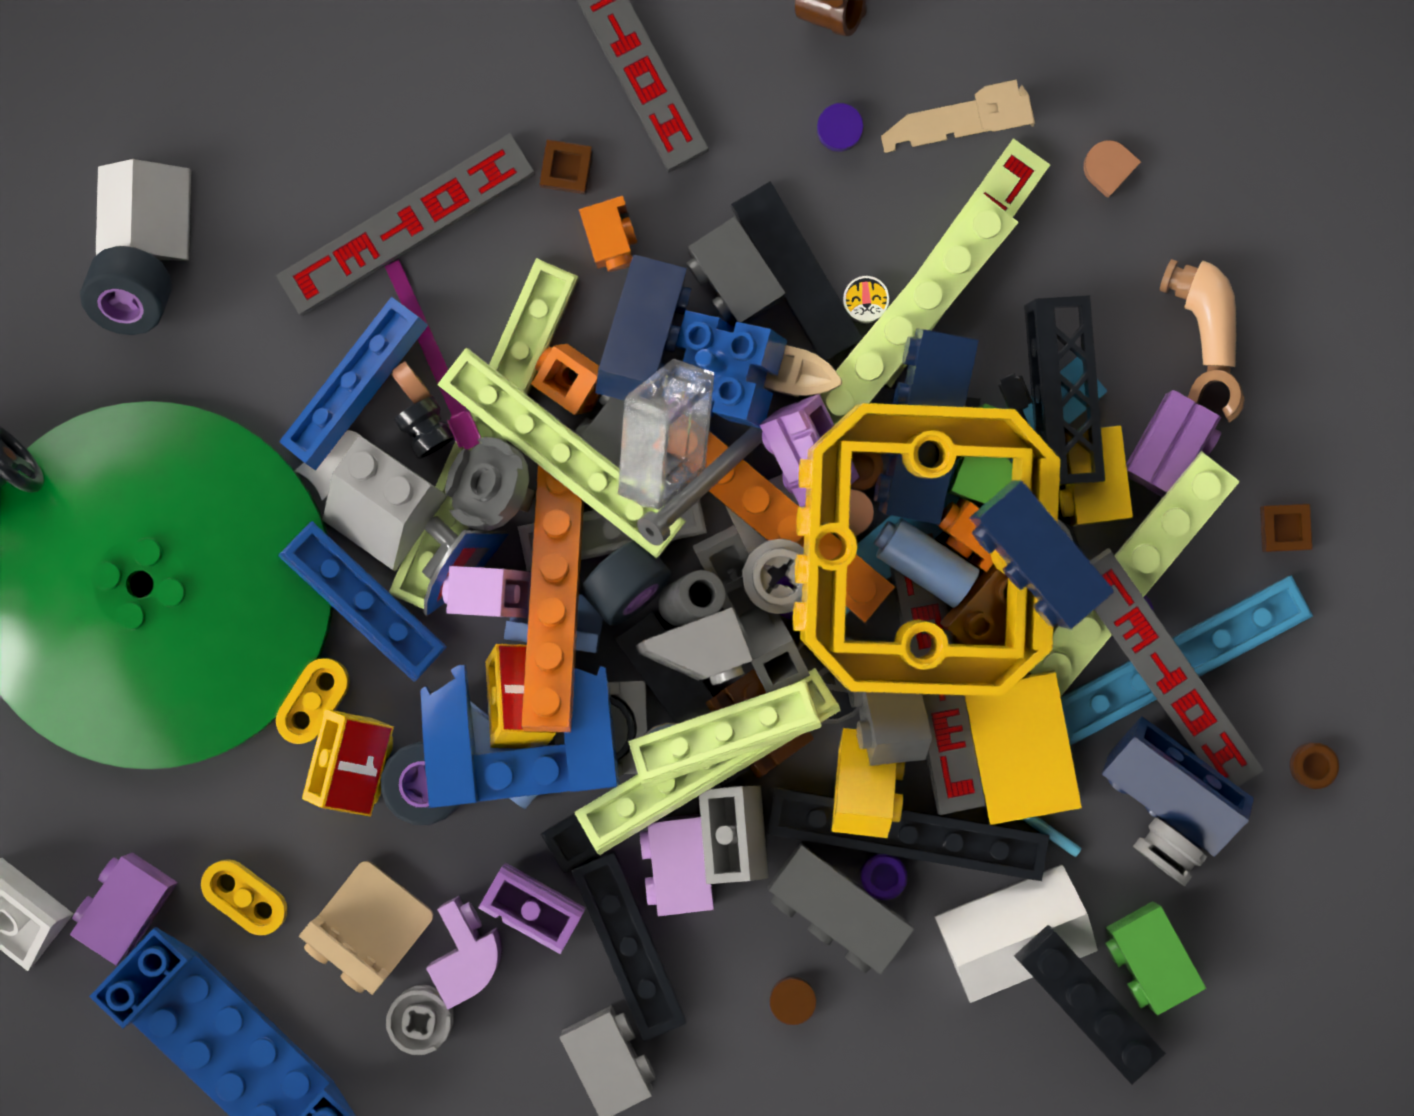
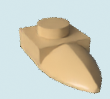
M786 345L778 376L767 373L763 388L799 397V395L809 396L831 391L841 386L842 380L834 368L818 355L804 349Z

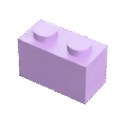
M449 566V576L445 578L442 589L443 600L447 604V613L528 618L531 572Z
M701 814L661 818L649 825L648 831L640 832L642 858L651 859L653 877L645 878L648 906L657 905L658 916L714 910L711 884H706Z

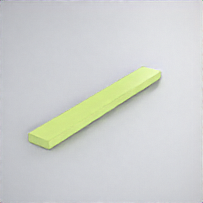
M537 258L489 364L527 395L531 389V383L538 373L535 370V365L542 353L549 348L579 280L578 276ZM470 411L482 438L492 437L508 441ZM456 441L435 486L444 493L449 469L457 455L464 449V446L459 448ZM447 496L433 517L438 516L459 536L463 530H468L469 527L463 525L452 516L450 509L454 510L452 498ZM425 529L402 561L389 590L391 595L424 609V598L431 581L423 574L422 570L441 546Z

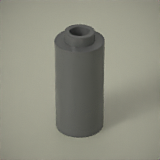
M706 570L691 572L668 584L661 591L658 598L659 612L666 622L677 627H682L718 612L724 603V585L719 577L712 572Z

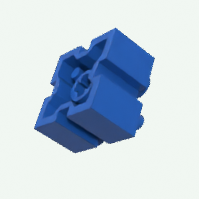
M685 310L676 343L678 348L685 351L682 366L670 365L661 400L681 410L713 417L715 413L728 421L761 429L759 424L767 418L773 393L763 388L767 373L778 376L787 340L768 328L736 322L735 327L719 317Z

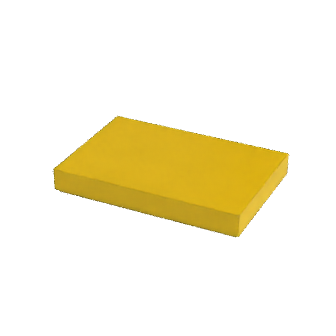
M1055 670L1024 676L1004 696L965 695L990 825L1082 808Z

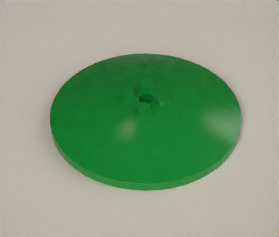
M144 401L102 407L76 416L37 439L27 450L42 470L44 476L43 488L38 492L29 493L16 488L9 482L0 488V695L30 727L57 746L78 756L102 764L123 768H172L200 762L223 754L263 731L276 719L281 705L307 665L320 658L330 630L334 609L278 556L311 521L328 535L322 515L298 473L280 453L244 426L221 415L197 407L172 402ZM18 470L19 473L29 478V476ZM139 571L149 573L154 582L151 593L143 598L134 595L130 587L132 577Z

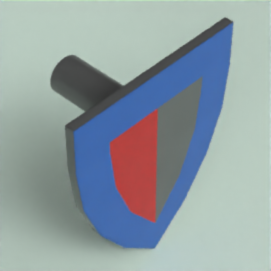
M438 516L431 518L427 522L425 530L441 546L422 570L423 574L431 580L424 598V614L426 616L445 603L442 589L445 578L449 576V566L483 568L509 535L508 532L463 530L458 536Z

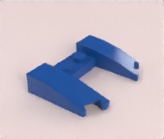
M457 665L451 669L455 679L431 694L427 686L421 689L423 745L429 808L567 791L575 792L611 788L620 785L608 674L605 667L600 666L597 676L575 668L571 732H564L565 744L476 754L466 665Z

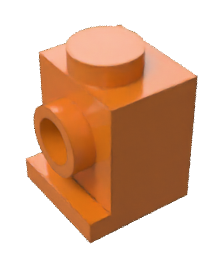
M619 196L579 209L597 269L606 266L608 272H614L630 267L632 255L629 246L637 244V239L630 217L620 219V214L627 212L624 197Z
M567 343L555 345L553 348H547L539 357L535 365V370L538 373L531 385L574 415L590 412L601 394L595 393L599 365ZM570 369L578 373L574 383L568 376Z
M962 498L956 504L953 502L949 503L943 509L940 525L936 524L949 535L945 543L966 559L974 553L969 562L979 569L988 572L993 565L991 554L973 536L972 531L977 527L969 519L979 508Z

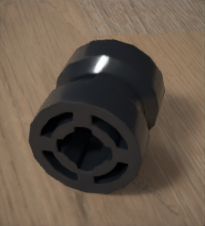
M433 396L415 403L394 419L402 432L408 433L410 437H414L411 448L418 459L436 452L455 439L449 424L440 422L442 419L439 415L441 408Z

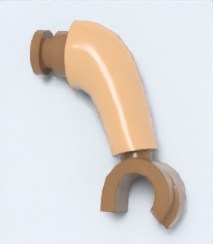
M1171 259L1165 270L1160 291L1167 293L1169 289L1175 290L1176 297L1186 300L1185 309L1191 310L1197 318L1203 365L1207 366V372L1195 380L1187 398L1199 404L1203 391L1209 384L1214 382L1225 383L1230 390V400L1222 410L1228 422L1231 423L1239 417L1245 402L1241 384L1234 376L1230 375L1231 367H1235L1236 306L1234 292L1229 279L1213 264L1202 261L1199 268L1186 264L1183 269L1177 267L1178 261Z

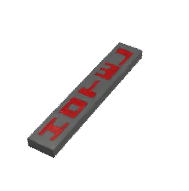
M576 0L668 173L709 151L707 144L630 1Z
M509 133L275 276L299 315L303 316L534 176L535 172L515 139Z
M933 533L927 534L928 536L933 538ZM890 566L901 626L908 621L917 619L933 623L944 631L948 644H954L953 636L940 624L948 614L946 603ZM925 631L919 632L911 639L910 649L915 657H922L931 649L932 642L929 634ZM922 694L932 736L926 757L937 814L942 815L986 806L964 695Z
M1107 548L1091 559V564L1115 591L1094 610L1198 758L1238 787L1264 771L1112 551Z

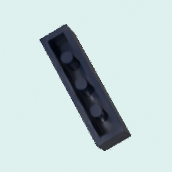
M916 328L915 337L908 336L905 343L903 364L909 366L905 383L899 382L897 385L893 404L965 407L979 340ZM930 441L922 443L918 450L920 463L927 468H931L937 463L939 450L935 444ZM884 453V456H889L890 458L886 475L880 474L876 483L874 500L880 502L879 510L887 515L940 525L952 468L941 477L920 478L907 471L902 462L901 454Z

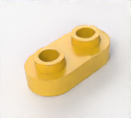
M329 658L318 659L308 664L276 716L278 732L285 740L294 744H304L318 737L324 710L335 711L349 688V674L340 662ZM325 672L330 673L334 677V686L330 690L323 689L319 684V678ZM300 711L307 713L310 718V723L305 729H301L295 724V716Z
M229 859L221 860L209 866L204 872L201 880V890L206 900L248 932L255 935H267L277 930L284 923L287 916V903L282 894L241 863ZM224 874L231 875L235 880V887L231 891L225 890L221 886L220 880ZM260 902H266L271 906L272 914L269 918H263L258 914L257 906Z

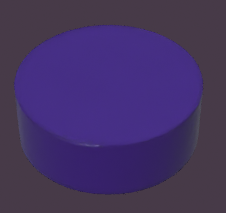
M844 103L828 106L820 114L817 123V135L820 142L826 148L836 152H843L853 148L860 140L863 131V121L859 112L854 107Z
M876 853L870 856L862 865L860 872L861 883L866 892L879 900L893 899L904 890L907 883V871L898 857Z

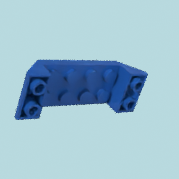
M157 927L150 931L89 996L122 1029L131 1023L134 1024L229 1116H356L333 1079L199 952Z

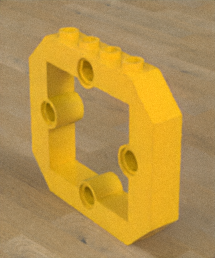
M871 403L856 405L808 449L807 459H800L798 483L799 488H806L805 507H798L797 535L804 536V555L797 554L795 559V583H802V602L794 603L793 630L801 631L800 639L841 684L850 691L1004 696L1052 651L1053 627L1048 625L1033 607L1038 600L1027 587L1021 591L1009 578L1005 646L948 644L947 636L940 627L918 619L903 624L896 632L894 642L844 640L847 566L855 558L857 551L856 538L849 529L852 452L901 454L902 462L907 471L920 478H936L948 473L955 463L956 456L1013 458L1012 481H1023L1057 523L1060 458L1015 409ZM926 441L935 444L939 450V459L931 468L923 466L918 459L919 447ZM833 532L839 536L842 542V549L837 557L827 560L819 552V542L824 535ZM995 550L991 553L992 562L998 570L1004 573L1003 568L1007 563ZM925 631L931 638V649L926 655L915 657L910 649L911 639L915 634Z

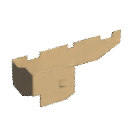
M1017 80L984 86L975 94L976 100L907 114L881 136L884 153L896 151V143L910 141L912 147L944 141L947 140L946 134L954 133L955 138L1029 124L1033 127L1035 120L1029 94L1023 85L1018 88Z

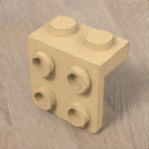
M363 861L356 867L322 912L310 921L299 937L307 943L304 949L314 959L323 964L330 961L342 970L343 973L340 977L348 986L359 993L367 990L373 995L428 927L434 915L428 906L374 863Z

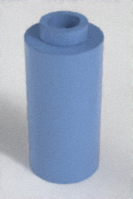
M903 518L899 519L896 524L887 521L873 543L879 547L876 554L878 559L953 608L963 600L979 574L977 567Z

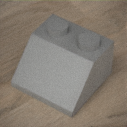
M359 435L332 474L322 520L386 566L396 571L424 531L427 522L433 518L447 496L398 460Z
M732 607L636 645L639 655L698 681L710 678L712 685L743 675L744 671L741 665L753 661Z

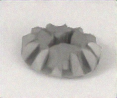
M774 539L764 541L753 551L749 552L741 572L744 591L754 605L770 613L783 614L792 612L795 602H802V583H795L796 555H804V548L801 545L786 539ZM791 560L787 565L788 569L785 575L790 579L789 582L794 585L793 589L789 586L776 584L766 592L772 577L767 573L768 570L763 567L764 564L780 568Z

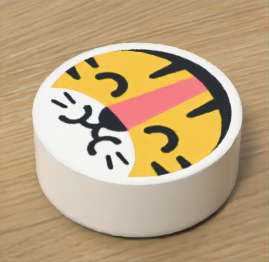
M861 276L852 280L843 294L844 308L850 318L859 323L877 321L887 310L889 304V293L886 286L879 279L872 276Z

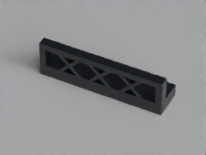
M1090 295L1034 299L1024 305L1031 396L1034 403L1032 404L1034 431L1060 458L1059 486L1104 482L1105 471ZM1078 307L1080 327L1071 338L1067 337L1056 327L1055 309ZM1079 337H1081V348L1075 344ZM1057 339L1064 345L1059 352ZM1068 350L1083 361V374L1074 385L1060 373L1059 361ZM1083 383L1085 386V395L1079 390ZM1061 386L1068 391L1063 398L1061 393ZM1072 396L1082 403L1087 410V420L1078 431L1069 425L1063 417V407ZM1087 430L1089 441L1082 436ZM1065 432L1072 437L1067 444L1065 442ZM1076 443L1090 453L1092 473L1068 474L1067 453Z

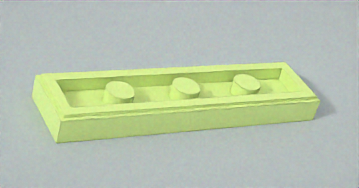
M806 680L630 740L628 743L641 785L647 788L821 728L822 725Z

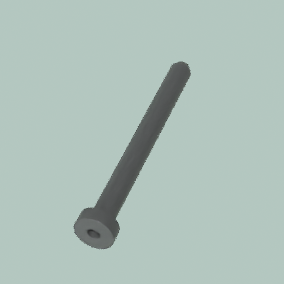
M775 409V410H769V411H768V414H767V418H768L772 413H774L777 409ZM757 427L749 428L657 513L651 511L645 513L637 521V527L641 535L651 544L661 545L670 536L669 527L763 442L762 429Z

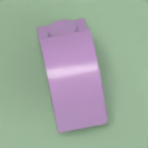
M459 896L443 903L438 908L457 949L432 961L426 968L447 1009L462 1003L484 989L498 968L502 951L501 939L497 928L480 936L477 929L482 927L476 910L470 902L463 904Z

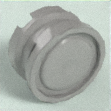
M1155 817L1148 826L1150 829L1149 834L1146 838L1140 837L1133 847L1177 882L1186 886L1192 878L1190 871L1195 865L1201 866L1207 856L1186 838ZM1152 847L1172 863L1179 866L1177 870L1153 853L1151 851Z
M415 985L404 990L391 1004L386 1016V1030L391 1041L401 1051L411 1055H426L437 1050L450 1035L454 1025V1008L447 1009L437 988L430 985Z

